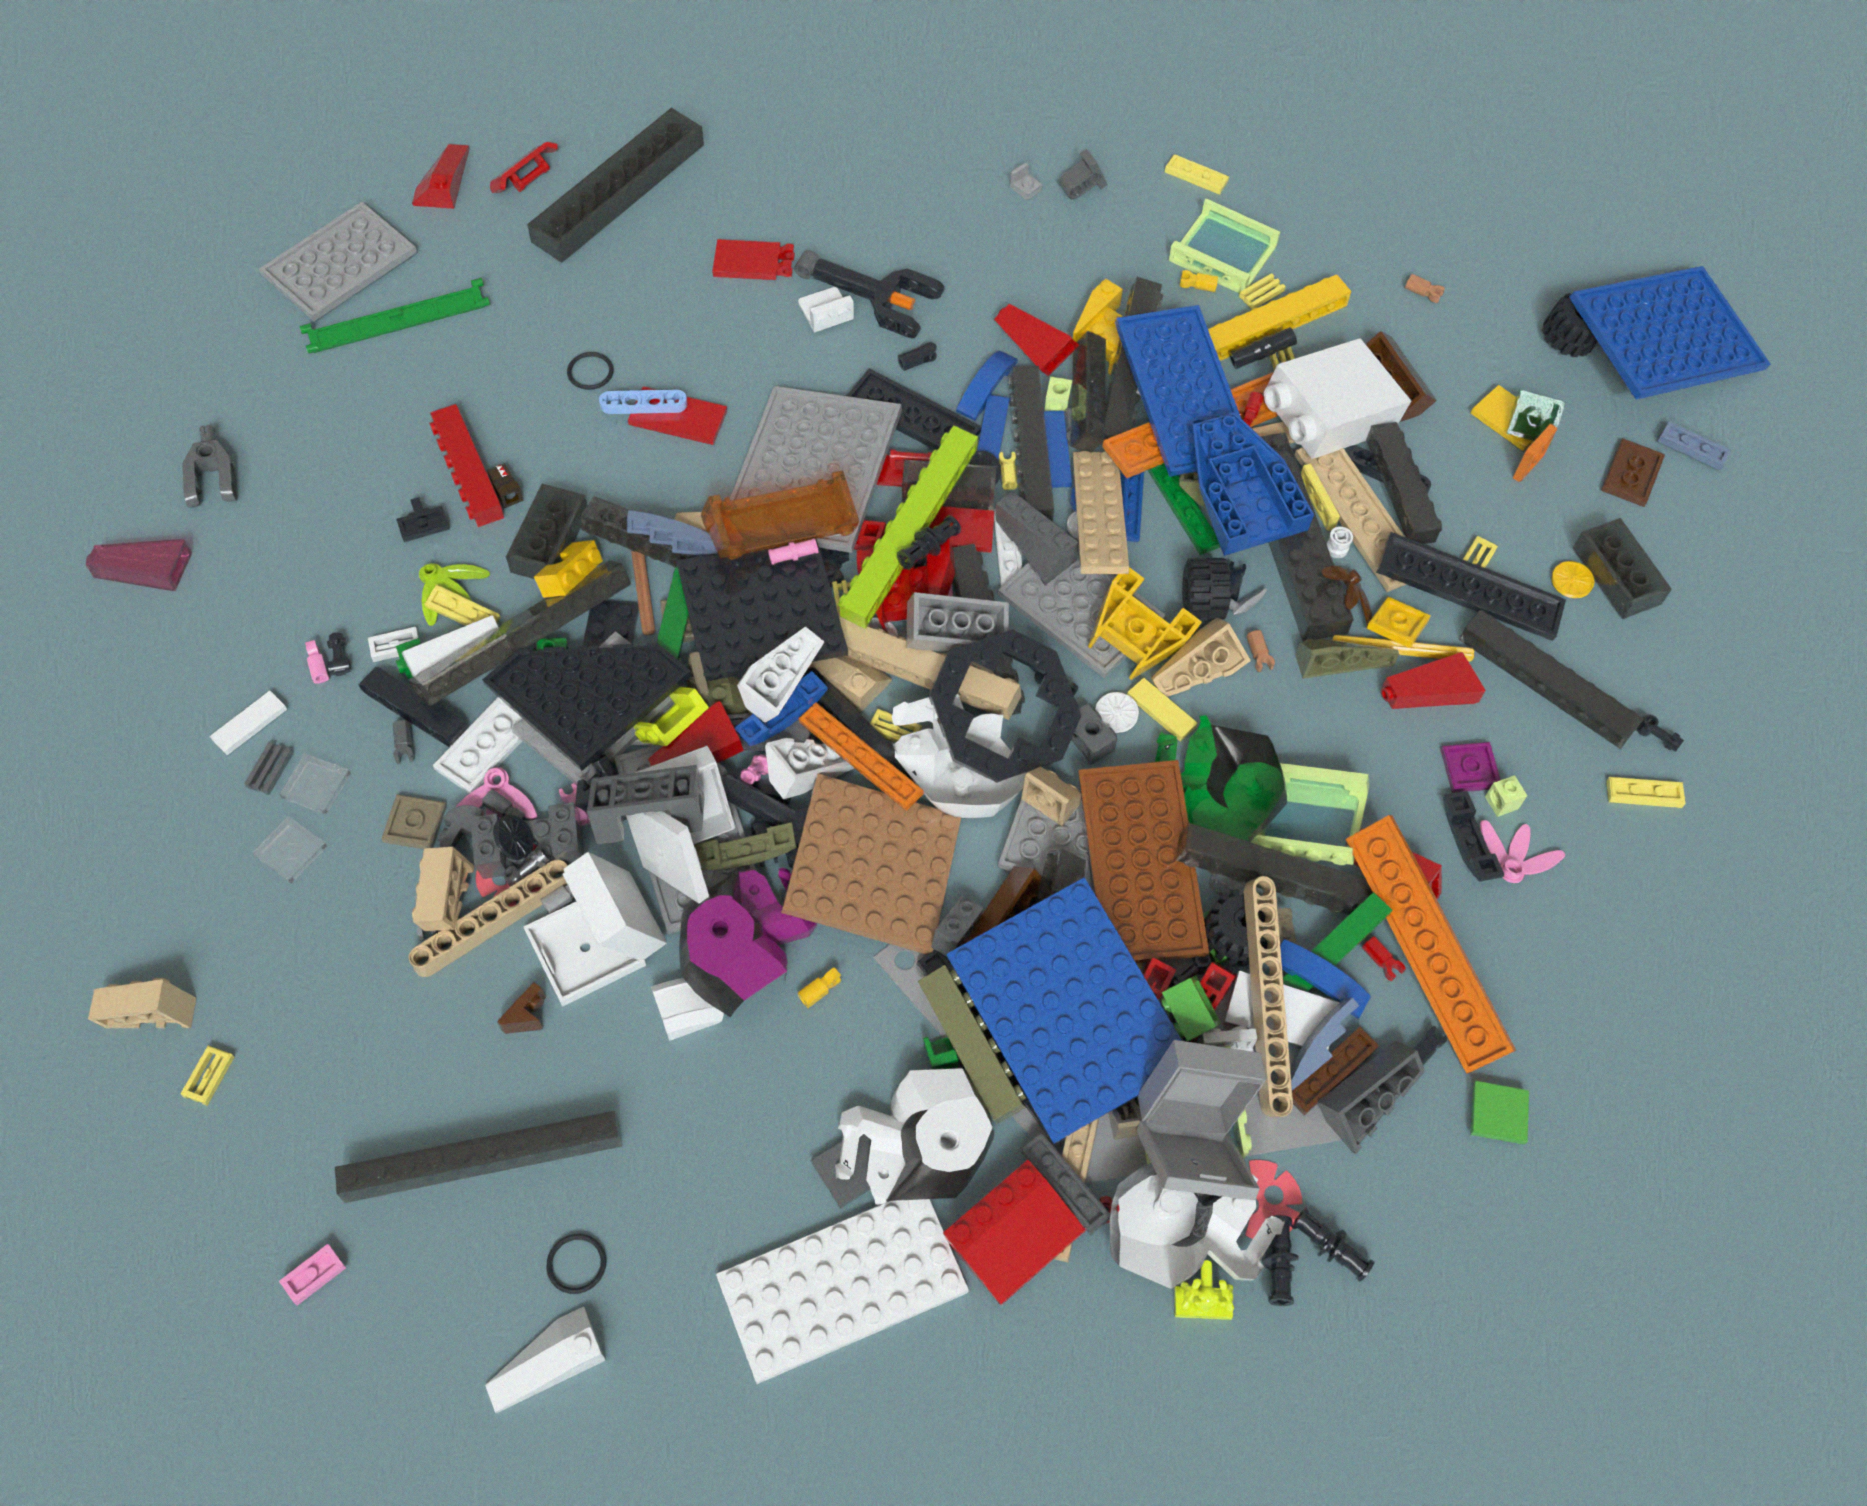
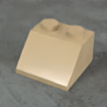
M1038 767L1025 775L1021 799L1063 826L1080 805L1082 794L1072 784H1066L1060 780L1053 771Z

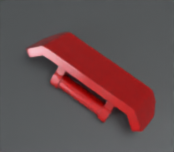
M545 142L532 149L491 180V192L500 193L506 188V178H509L514 187L519 192H522L528 184L550 170L549 165L539 153H553L558 149V144ZM534 159L538 167L522 179H519L515 172Z
M891 449L890 455H886L876 485L897 487L916 485L922 468H927L930 463L929 460L932 452H901Z

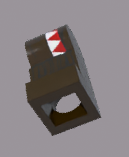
M505 463L487 470L494 490L504 509L524 501L520 487L513 479ZM515 492V496L512 499L504 498V496Z

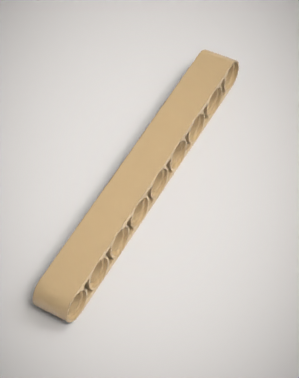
M1262 876L1249 881L1244 887L1254 1029L1256 1028L1257 1033L1255 1044L1256 1052L1261 1053L1266 1081L1259 1090L1261 1110L1266 1116L1284 1117L1292 1111L1293 1099L1276 888L1270 878ZM1257 884L1263 888L1262 896L1256 892ZM1259 910L1265 914L1264 923L1258 918ZM1261 936L1267 940L1268 945L1266 949L1260 944ZM1263 963L1267 964L1270 969L1268 976L1262 971ZM1266 989L1271 993L1272 1000L1270 1003L1267 1002L1264 997V992ZM1268 1016L1271 1017L1274 1022V1027L1272 1030L1269 1029L1266 1024ZM1270 1044H1273L1276 1048L1274 1057L1268 1051ZM1272 1071H1275L1278 1075L1276 1084L1270 1078ZM1275 1098L1280 1102L1279 1111H1275L1273 1108Z

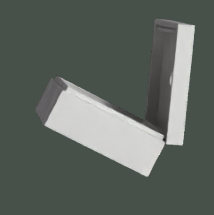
M708 746L638 771L645 772L697 765L705 797L702 831L690 833L687 826L671 817L669 809L659 812L626 815L643 867L699 904L708 898L709 894L694 844L735 828L717 763Z
M590 852L585 853L564 868L565 873H563V876L576 902L524 926V930L562 1007L646 966L644 959L667 944L630 872ZM583 944L590 945V949L587 952H582L580 948Z

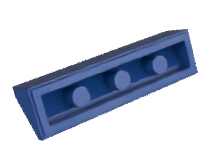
M1120 470L1126 539L1130 542H1139L1144 472L1126 478Z

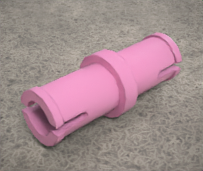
M815 538L795 544L790 542L787 546L768 550L772 565L790 559L796 561L798 557L818 553Z

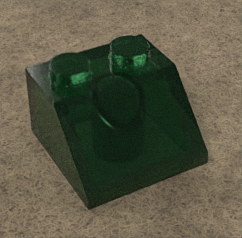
M1519 389L1512 408L1507 434L1535 441L1550 424L1555 427L1558 426L1566 402Z

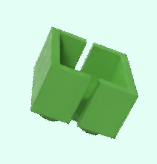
M1197 976L1191 977L1162 992L1164 996L1161 999L1162 1004L1168 1014L1173 1013L1177 1021L1174 1023V1027L1181 1038L1185 1036L1186 1040L1189 1041L1221 1024Z

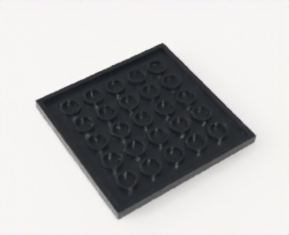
M816 536L676 560L696 650L700 655L704 671L703 676L706 682L736 676L746 656L758 661L804 627H807L824 641L812 662L848 656L847 644ZM815 538L818 553L798 557L796 561L790 559L771 564L768 553L769 549L787 546L790 542L795 544Z

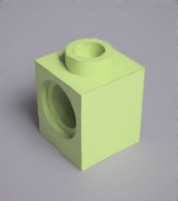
M1050 377L1044 411H1064L1068 408L1072 380Z
M1514 775L1493 783L1485 798L1496 816L1499 817L1518 810L1526 799L1527 794Z

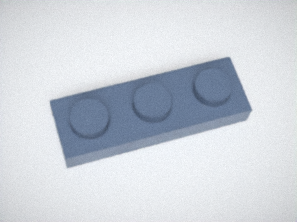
M1668 422L1658 442L1718 470H1721L1731 452L1730 449L1672 422Z

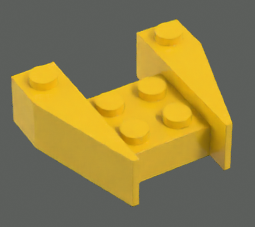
M1105 279L1092 291L1073 331V339L1079 345L1082 344L1108 361V374L1111 375L1130 365L1115 326L1116 318L1123 317L1115 312L1120 307L1123 289Z
M1129 567V574H1118L1105 592L1088 647L1091 649L1101 636L1138 664L1129 677L1132 680L1178 652L1202 621L1182 608L1170 624L1133 597L1145 578Z

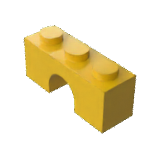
M594 540L572 542L560 553L562 562L546 565L534 576L543 598L565 596L603 561Z

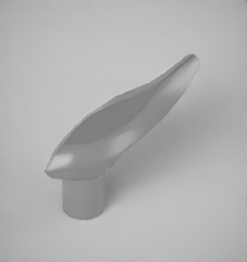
M1265 588L1251 597L1245 598L1240 603L1231 599L1229 609L1233 610V615L1247 612L1264 596L1267 589Z

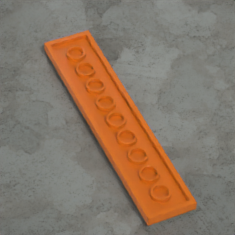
M1273 373L1230 389L1242 420L1245 417L1243 413L1251 392H1258L1263 395ZM1264 399L1257 418L1253 419L1251 427L1278 416L1276 412H1272L1267 407ZM1150 422L1103 441L1102 447L1126 478L1164 463Z
M1388 815L1346 838L1345 840L1349 847L1353 848L1354 857L1372 892L1393 910L1386 919L1466 1074L1517 1051L1393 815Z

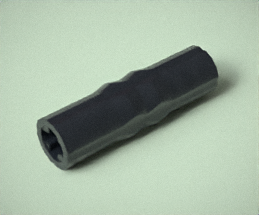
M1291 327L1264 336L1250 344L1230 351L1229 356L1235 369H1238L1252 362L1262 360L1267 356H1272L1281 350L1296 345L1297 338Z

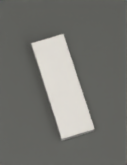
M269 691L209 737L226 755H229L285 712L287 708Z

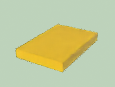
M1500 385L1473 407L1470 413L1522 451L1530 446L1552 423Z

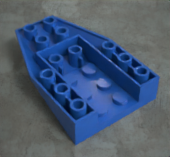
M1235 412L1192 425L1199 489L1224 556L1309 530L1314 513L1285 460Z

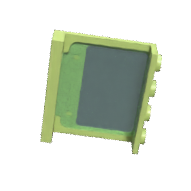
M1205 199L1202 213L1181 242L1174 241L1171 245L1168 261L1196 274L1218 276V284L1240 293L1250 286L1276 249L1280 232L1211 200Z
M1280 763L1286 783L1287 804L1273 821L1251 841L1252 850L1260 854L1273 853L1287 858L1301 857L1315 862L1323 860L1337 865H1353L1355 859L1353 848L1349 847L1345 839L1361 830L1369 792L1368 774Z

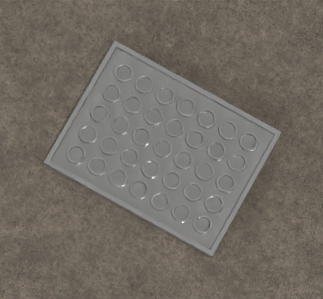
M774 386L724 513L740 535L782 542L816 536L819 548L853 553L902 412L901 404Z

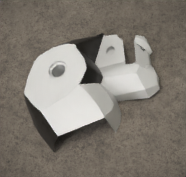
M964 1069L909 1071L894 1092L890 1103L891 1116L861 1106H856L842 1112L838 1129L842 1130L843 1139L840 1161L835 1164L836 1179L837 1177L840 1179H850V1176L854 1174L859 1137L865 1134L872 1139L866 1180L877 1206L885 1204L887 1201L956 1198L966 1188L983 1163L995 1134L990 1113L968 1072Z

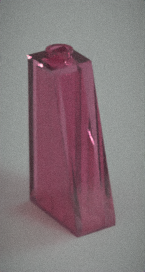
M183 539L94 545L91 554L86 558L85 565L94 578L176 591L192 552Z

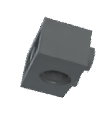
M1087 703L1079 708L1081 718L1071 741L1092 765L1115 751L1117 735L1111 727L1105 725L1099 712L1095 709L1093 710ZM1088 731H1092V732H1095L1096 734L1092 735V734H1089V733H1087V732H1088Z
M961 895L935 930L931 948L946 956L947 953L962 946L982 916L984 908Z

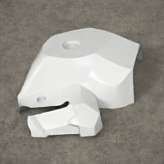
M957 694L953 702V705L963 709L961 700L959 698V695ZM929 697L909 704L903 702L895 706L892 714L894 726L925 721L933 723V729H924L901 736L899 741L893 744L895 758L914 782L923 789L929 801L940 811L961 818L993 817L1023 789L1027 773L996 783L953 762L949 753V746L946 738L943 737L937 721V714L934 706L931 705ZM984 714L973 718L965 738L1006 758L1010 755L1011 750L1000 738L1003 715Z

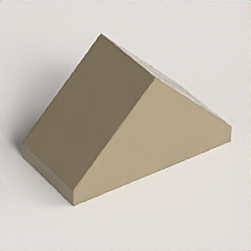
M1133 1098L1108 1113L1114 1140L1138 1136L1136 1131L1142 1118L1140 1109Z

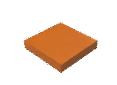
M1550 424L1526 450L1513 479L1518 482L1522 481L1544 457L1557 431V427Z

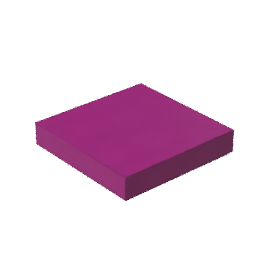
M1490 742L1442 746L1441 754L1452 793L1489 790L1493 783L1501 780Z

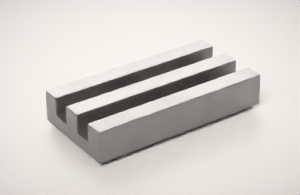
M268 742L244 783L246 787L270 795L293 755L291 749H283L279 745L276 747L273 743ZM279 755H282L276 767L273 770V766L276 760L278 759ZM268 775H270V777H269V779L267 780L265 786L263 787L262 785H263L265 779L267 778Z

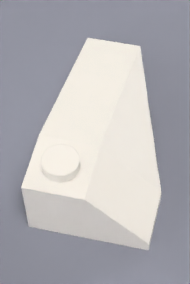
M804 627L752 664L737 685L745 707L763 722L776 717L824 641L807 627Z
M784 738L768 742L765 746L769 781L783 799L801 795L813 789L817 774L836 778L854 769L853 766L826 744L814 743V740L806 739L804 743L794 742L792 738Z
M585 1307L577 1309L553 1322L485 1385L495 1413L606 1361Z

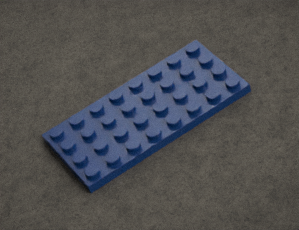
M1199 305L1116 318L1115 326L1169 477L1197 472L1192 425L1233 412L1241 418Z

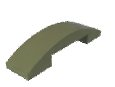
M791 822L767 828V833L720 844L717 840L695 844L694 847L701 864V870H721L747 866L775 858L796 848V841Z

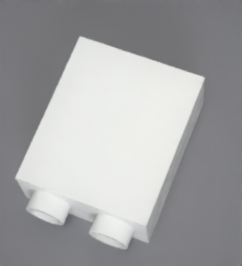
M1361 338L1277 364L1263 393L1267 407L1272 412L1278 414L1288 427L1293 441L1302 445L1312 459L1394 431L1411 403L1409 397Z

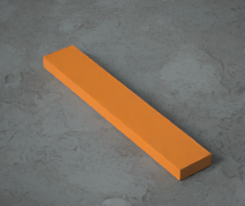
M814 703L799 718V722L906 811L924 794L923 789L819 704Z

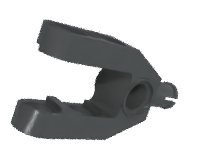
M204 425L199 428L201 442L193 443L182 463L184 497L188 508L200 505L199 495L202 494V490L199 487L198 476H201L203 471L213 472L218 470L222 500L226 502L237 501L236 468L230 456L220 443L215 440V428L211 425H206L207 432H205Z

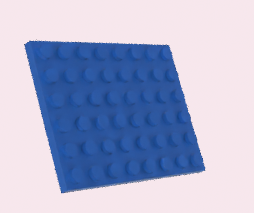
M1703 266L1574 291L1569 297L1636 400L1763 371L1771 365Z
M1085 877L946 954L1053 1144L1137 1097L1173 1040L1182 1041Z

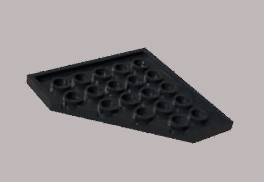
M647 643V646L618 644L613 645L611 648H599L598 645L578 646V649L549 647L541 651H530V648L519 649L482 680L486 687L578 769L583 771L686 682L692 674L686 666L658 643Z

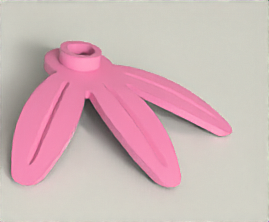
M500 767L488 770L484 777L485 785L471 792L456 806L472 805L480 808L485 795L491 789H494L512 802V807L522 811L525 814V818L529 820L537 818V812L532 802L521 791L509 785V775ZM500 776L501 782L494 784V778ZM488 808L486 809V815L495 814Z
M1486 820L1480 822L1481 833L1490 854H1496L1505 874L1502 878L1510 883L1521 882L1525 875L1547 871L1565 857V853L1562 850H1555L1523 861L1530 842V827L1527 824H1523L1515 833L1507 855L1501 840L1491 824Z

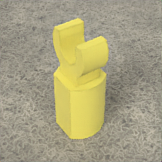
M1000 452L999 463L1001 466L1002 487L1004 490H1015L1018 486L1015 466L1016 454L1012 452L1011 458L1005 459L1003 452Z

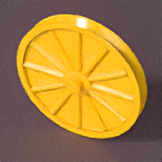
M1574 561L1560 563L1555 567L1551 576L1555 589L1569 598L1587 596L1595 583L1592 572L1585 565Z

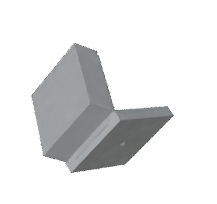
M1173 1040L1138 1095L1142 1120H1140L1136 1132L1164 1189L1256 1200L1260 1188L1228 1132L1266 1081L1261 1053Z

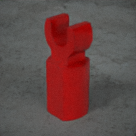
M1251 392L1243 413L1245 415L1243 421L1250 427L1253 419L1257 418L1264 396L1258 392Z
M1376 936L1363 945L1362 949L1380 968L1384 969L1385 977L1388 980L1393 981L1396 978L1392 968L1397 969L1401 974L1406 970L1405 965L1399 960H1394L1391 952Z

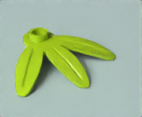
M435 563L424 565L419 571V578L425 583L422 591V610L427 624L433 626L437 621L438 613L425 607V602L436 584L472 601L467 592L452 579H484L490 576V572L478 566L467 564L450 565L443 568Z

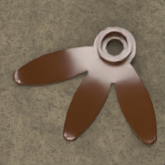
M1328 566L1322 569L1321 573L1324 577L1341 580L1347 586L1345 606L1348 610L1354 608L1360 598L1368 626L1372 619V611L1367 596L1361 588L1360 581H1362L1359 573L1355 569L1351 571L1349 568L1343 569L1339 566Z

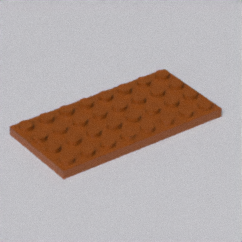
M1173 760L1078 770L1094 894L1135 963L1148 962L1153 957L1160 961L1208 955L1209 949L1179 761Z

